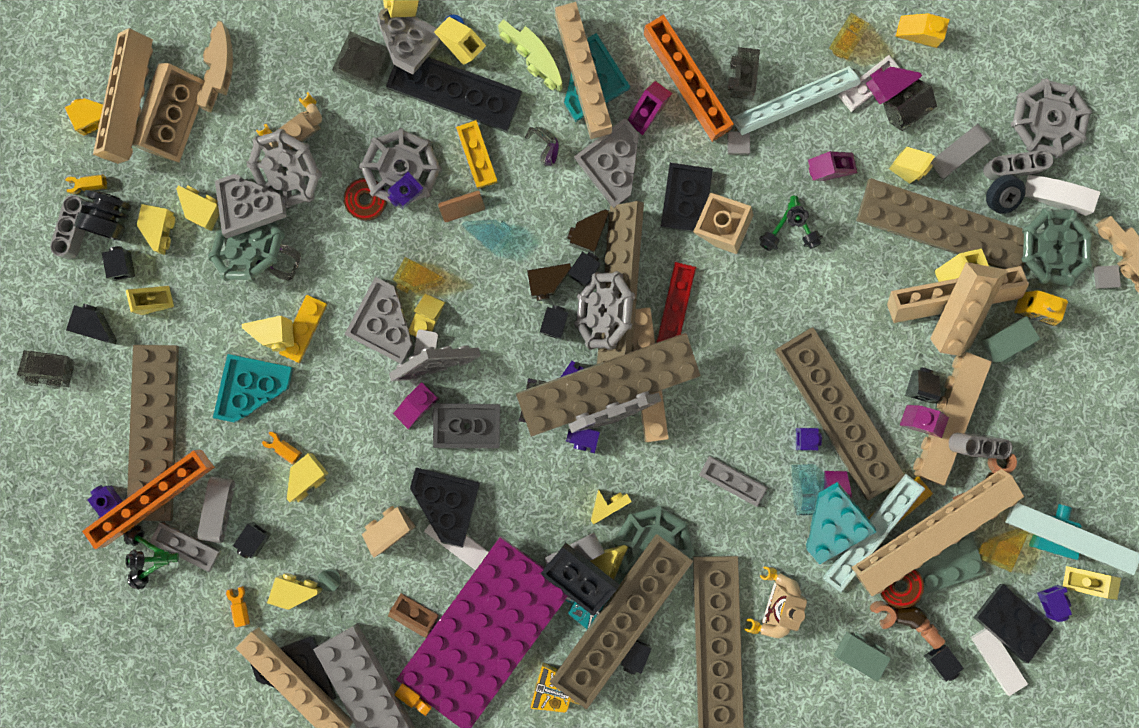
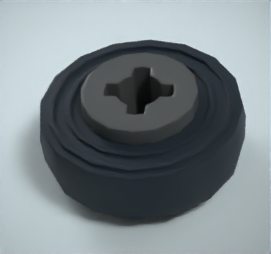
M1004 175L996 179L986 193L988 207L999 214H1007L1014 211L1025 197L1026 187L1024 182L1014 175Z

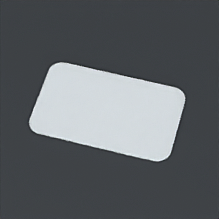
M418 330L414 355H419L421 350L427 347H434L436 349L438 334L436 332Z

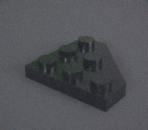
M416 467L410 485L412 494L440 542L463 548L480 483Z
M314 635L280 647L332 700L337 698L331 681L313 650L318 646ZM251 664V667H252L254 676H255V678H256V681L259 682V683H261V684H264V685L267 684V685H269V686L275 688V687Z

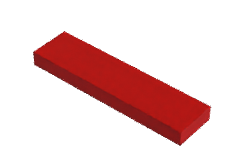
M678 262L674 263L656 343L681 335L696 271L695 266Z

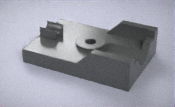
M434 404L433 448H500V404ZM465 423L470 424L469 429L464 428Z

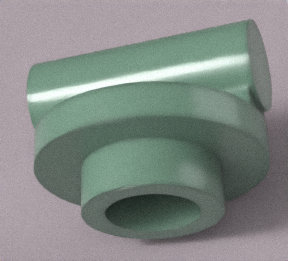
M334 569L322 571L317 577L319 578L320 587L325 591L334 592L341 585V575Z

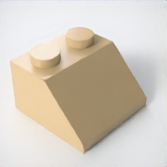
M710 193L693 232L715 247L737 254L754 216L752 207Z
M391 506L382 513L384 517L377 522L374 519L365 526L367 531L362 536L374 558L416 527L401 506L396 508Z

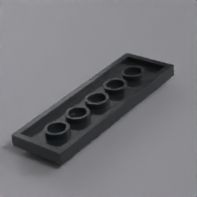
M428 57L414 74L394 65L386 84L388 90L467 119L476 120L478 123L508 133L522 96L521 90Z

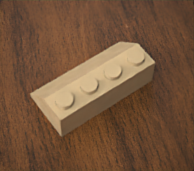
M170 63L158 64L136 124L137 133L133 138L132 146L148 153L180 162L199 109L197 95L203 89L205 81Z
M966 262L930 338L940 353L960 356L971 348L1008 273L1006 269Z

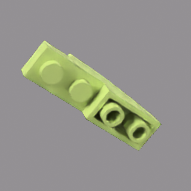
M503 19L498 25L500 38L507 44L513 43L516 46L517 52L523 57L528 56L526 58L527 70L533 76L537 77L539 75L545 80L544 84L549 89H556L560 92L562 90L560 73L545 45L526 26L519 32Z

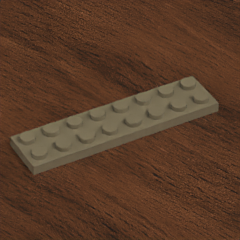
M872 178L868 180L856 219L857 222L957 255L982 249L988 265L996 268L1008 269L1019 266L1022 269L1024 268L1025 262L1021 260L1024 244L1022 228Z
M644 202L623 203L616 205L614 208L610 206L604 273H613L615 271L622 273L628 288L635 294L631 323L633 325L617 342L615 349L598 348L597 364L632 352ZM605 282L606 288H610L611 282ZM602 333L600 339H605L606 336Z
M811 327L774 350L865 499L869 501L897 484L903 478L904 473L814 328Z
M684 333L516 393L532 437L576 421V416L588 412L591 415L605 410L609 404L615 402L622 404L637 399L636 395L649 391V394L697 378L700 376V372L688 336Z
M133 345L127 498L175 464L179 346ZM174 498L142 521H173Z
M656 534L620 583L617 591L610 597L550 680V683L585 709H588L693 561Z
M693 556L698 728H744L738 556Z

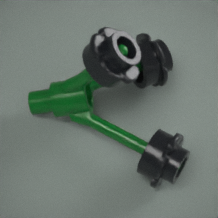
M793 195L790 197L788 210H786L772 233L765 232L763 236H760L759 240L761 241L760 246L765 250H777L780 240L776 235L787 219L789 225L793 227L803 226L807 234L802 238L804 242L803 247L813 249L822 244L820 240L823 238V235H820L818 230L810 231L806 223L809 213L799 203V197Z
M135 525L123 534L125 544L136 546L142 543L154 551L153 557H144V553L136 551V549H133L126 555L125 564L131 570L128 574L127 582L131 588L139 590L144 589L145 585L149 582V574L164 565H169L170 562H178L179 554L164 551L144 539L145 532L141 529V526ZM145 562H154V566L146 571L142 570Z

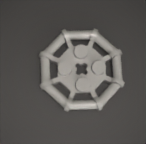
M1045 78L1040 83L1017 95V104L1011 127H1014L1027 147V151L1047 150L1055 158H1061L1064 153L1079 144H1083L1087 140L1086 132L1092 109H1089L1076 90L1077 86L1074 84L1070 86L1057 83ZM1042 91L1044 98L1037 102L1032 99L1033 96ZM1052 91L1065 93L1064 97L1053 95ZM1069 98H1071L1078 111L1070 107ZM1025 105L1031 107L1029 118L1023 119ZM1054 113L1057 121L1050 122L1048 116ZM1076 117H1080L1078 130L1074 128ZM1024 125H1030L1031 131L1036 135L1034 139L1031 138ZM1069 134L1073 137L1064 144H1061L1060 138L1064 135ZM1041 138L1053 141V146L1040 144L1038 142Z
M399 128L397 131L378 138L373 137L370 140L371 144L363 162L359 164V169L363 172L370 189L369 194L372 197L376 196L390 202L388 192L382 190L385 185L393 186L407 172L423 187L422 193L412 202L425 197L428 199L431 196L430 192L438 174L442 172V167L438 164L431 147L432 142L429 139L425 140L404 131L403 128ZM399 139V144L395 145V147L385 148L383 146ZM403 140L413 143L419 147L413 149L409 146H406L403 144ZM377 150H380L382 155L378 163H372ZM422 151L425 152L430 165H423L419 155ZM401 162L404 163L406 170L398 172L395 165H400ZM371 170L379 171L382 180L378 184ZM423 171H429L430 173L423 186L419 180ZM402 187V188H400V192L403 194V190H408V189L405 188V187Z
M278 129L276 132L263 136H255L250 158L246 163L256 183L268 191L280 194L284 198L286 208L303 202H312L318 180L322 177V172L317 168L308 143L304 144L287 134L284 129ZM277 141L278 147L272 148L269 143ZM287 144L297 149L298 151L295 150L293 152L289 150L290 147L287 146ZM261 150L266 153L265 157L259 160ZM282 165H283L284 167L287 166L288 171L285 172V171L282 169ZM260 168H263L266 174V177L268 179L267 183L260 171ZM305 176L310 178L307 186L304 184ZM281 189L283 191V195L277 192L276 190ZM298 189L301 194L292 196L291 190Z
M618 271L613 273L596 272L592 275L591 281L584 290L577 295L579 300L577 319L574 325L575 328L579 329L585 340V346L588 349L607 348L608 350H613L626 331L632 328L631 316L635 294L628 288L622 273ZM605 282H611L610 288H606ZM587 303H588V310H587V317H586V307H587ZM587 326L592 328V335L588 330ZM602 333L605 334V339H600Z

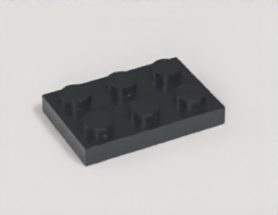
M669 163L660 228L686 232L694 231L709 197L712 168Z
M566 542L540 573L593 616L620 586V584Z
M1004 584L997 586L973 617L1024 663L1031 661L1054 630L1053 627Z

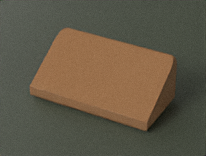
M480 191L471 192L438 204L444 222L485 210Z
M402 593L388 614V617L424 638L428 636L439 616Z

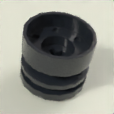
M85 190L84 197L93 200V203L81 202V205L90 209V212H78L74 227L121 241L125 227L117 223L116 220L117 218L128 219V215L119 211L120 209L130 211L132 205L108 193Z

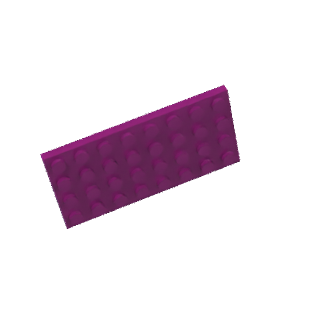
M500 536L396 680L401 684L404 683L419 694L422 700L458 727L472 728L568 596L540 574L544 569L543 566Z

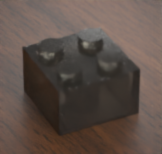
M350 31L332 71L337 78L376 94L392 59L386 46Z

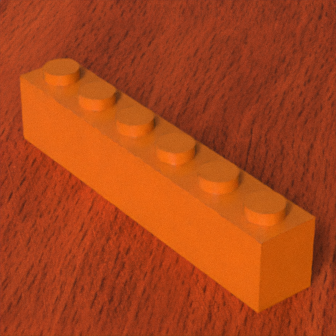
M664 14L645 25V38L711 141L713 142L731 131L734 123Z
M193 450L82 532L94 549L106 547L215 467L203 450Z

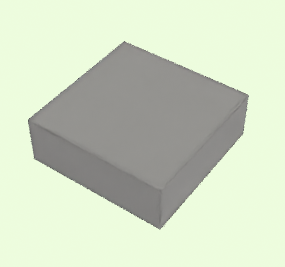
M728 132L727 155H749L750 132L741 135L740 132Z
M1119 265L1094 267L1096 289L1121 287Z

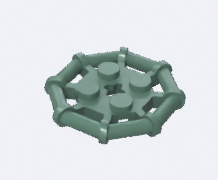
M1048 207L1043 208L1041 213L1022 230L1024 244L1021 260L1027 264L1038 278V282L1042 285L1048 283L1062 284L1067 287L1072 286L1075 280L1093 264L1091 250L1094 234L1087 229L1077 216V212L1073 209L1064 211L1052 210ZM1052 218L1063 219L1062 224L1054 225ZM1044 223L1043 231L1037 233L1036 230ZM1070 224H1072L1075 227V229L1079 232L1080 236L1077 235L1076 231L1071 230L1069 228ZM1079 241H1082V257L1078 255ZM1057 243L1059 244L1058 253L1056 249H1053V245ZM1035 258L1043 262V264H1041L1043 266V269L1035 261ZM1075 262H1076V263H1079V264L1069 273L1068 267H1069L1071 264H1074ZM1052 269L1059 270L1061 276L1051 275L1050 272Z
M274 221L227 238L225 250L221 251L224 239L226 238L222 235V229L217 228L215 231L217 233L208 258L209 261L213 262L220 273V278L224 281H255V277L272 264H277V257L282 239L285 238V232ZM269 227L271 234L266 236L264 231ZM250 243L251 246L247 247L245 250V246ZM229 259L231 263L226 267L222 260ZM238 268L246 269L245 271H237Z
M658 505L656 508L633 514L629 513L618 535L612 541L615 547L622 545L631 547L634 559L628 563L625 553L619 570L621 574L626 575L656 534L691 559L692 555H695L686 520L683 521ZM655 517V524L641 527L637 522ZM660 518L674 525L675 528L669 531L660 525ZM635 525L638 531L632 541H625L632 526ZM680 532L684 549L677 548L674 535Z

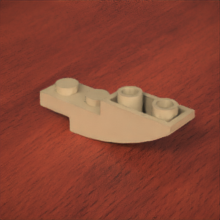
M218 21L216 27H213L209 47H206L204 50L203 61L210 69L206 71L203 89L197 95V105L208 112H212L218 93L227 95L232 76V43L229 31L221 21Z
M1112 216L1104 218L1096 224V227L1099 229L1098 233L1102 238L1108 239L1113 245V251L1117 255L1123 257L1117 263L1121 268L1120 271L1126 278L1132 280L1136 291L1139 293V235L1132 227L1123 230Z

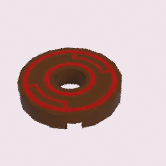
M359 178L349 184L344 193V205L354 218L360 221H372L380 217L384 209H386L387 201L371 196L369 204L362 205L360 203V197L363 194L370 193L365 178Z
M914 569L900 580L908 584L906 591L898 592L895 589L896 582H894L880 593L882 599L888 605L896 609H906L915 606L921 600L924 594V582L920 573Z

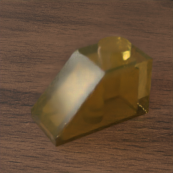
M850 13L829 49L832 50L835 56L848 59L862 38L869 23Z
M407 257L404 258L393 278V281L397 283L396 288L405 293H408L409 290L414 293L442 285L446 281L444 277Z
M1016 528L989 538L980 548L981 560L1002 570L1012 572L1029 532Z

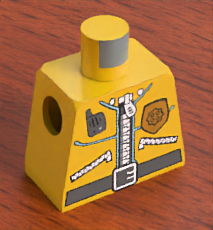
M1038 290L1025 292L1023 298L1018 299L1014 314L1023 317L1027 316L1029 319L1055 326L1062 321L1068 300Z
M546 663L542 664L531 702V709L565 713L570 702L578 704L550 683V680L558 671L557 668Z

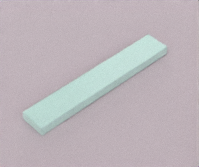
M848 66L733 116L732 121L741 135L747 134L860 84V78Z
M905 474L869 519L875 526L876 533L843 551L824 575L823 579L842 593L856 575L851 567L875 552L925 488Z
M1020 503L1010 508L1005 523L1128 574L1134 575L1138 567V552Z

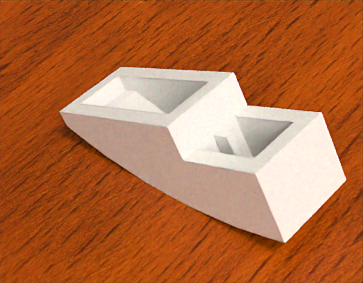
M1028 175L1025 183V197L1061 210L1073 209L1085 216L1094 212L1100 195L1099 191L1084 186L1035 175Z

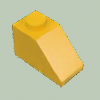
M929 13L902 15L895 37L937 48L945 39L950 19Z
M83 98L76 99L71 102V105L65 107L71 123L78 133L84 136L99 128L103 104Z

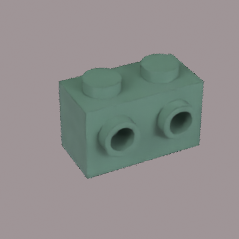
M1027 316L1016 319L981 341L994 363L1003 361L1005 364L1016 358L1015 354L1022 350L1024 353L1034 348V343L1040 340V337Z
M846 632L834 656L878 682L891 660L890 657L885 655L887 650L875 643L873 647L865 643L867 638L857 632L854 635Z

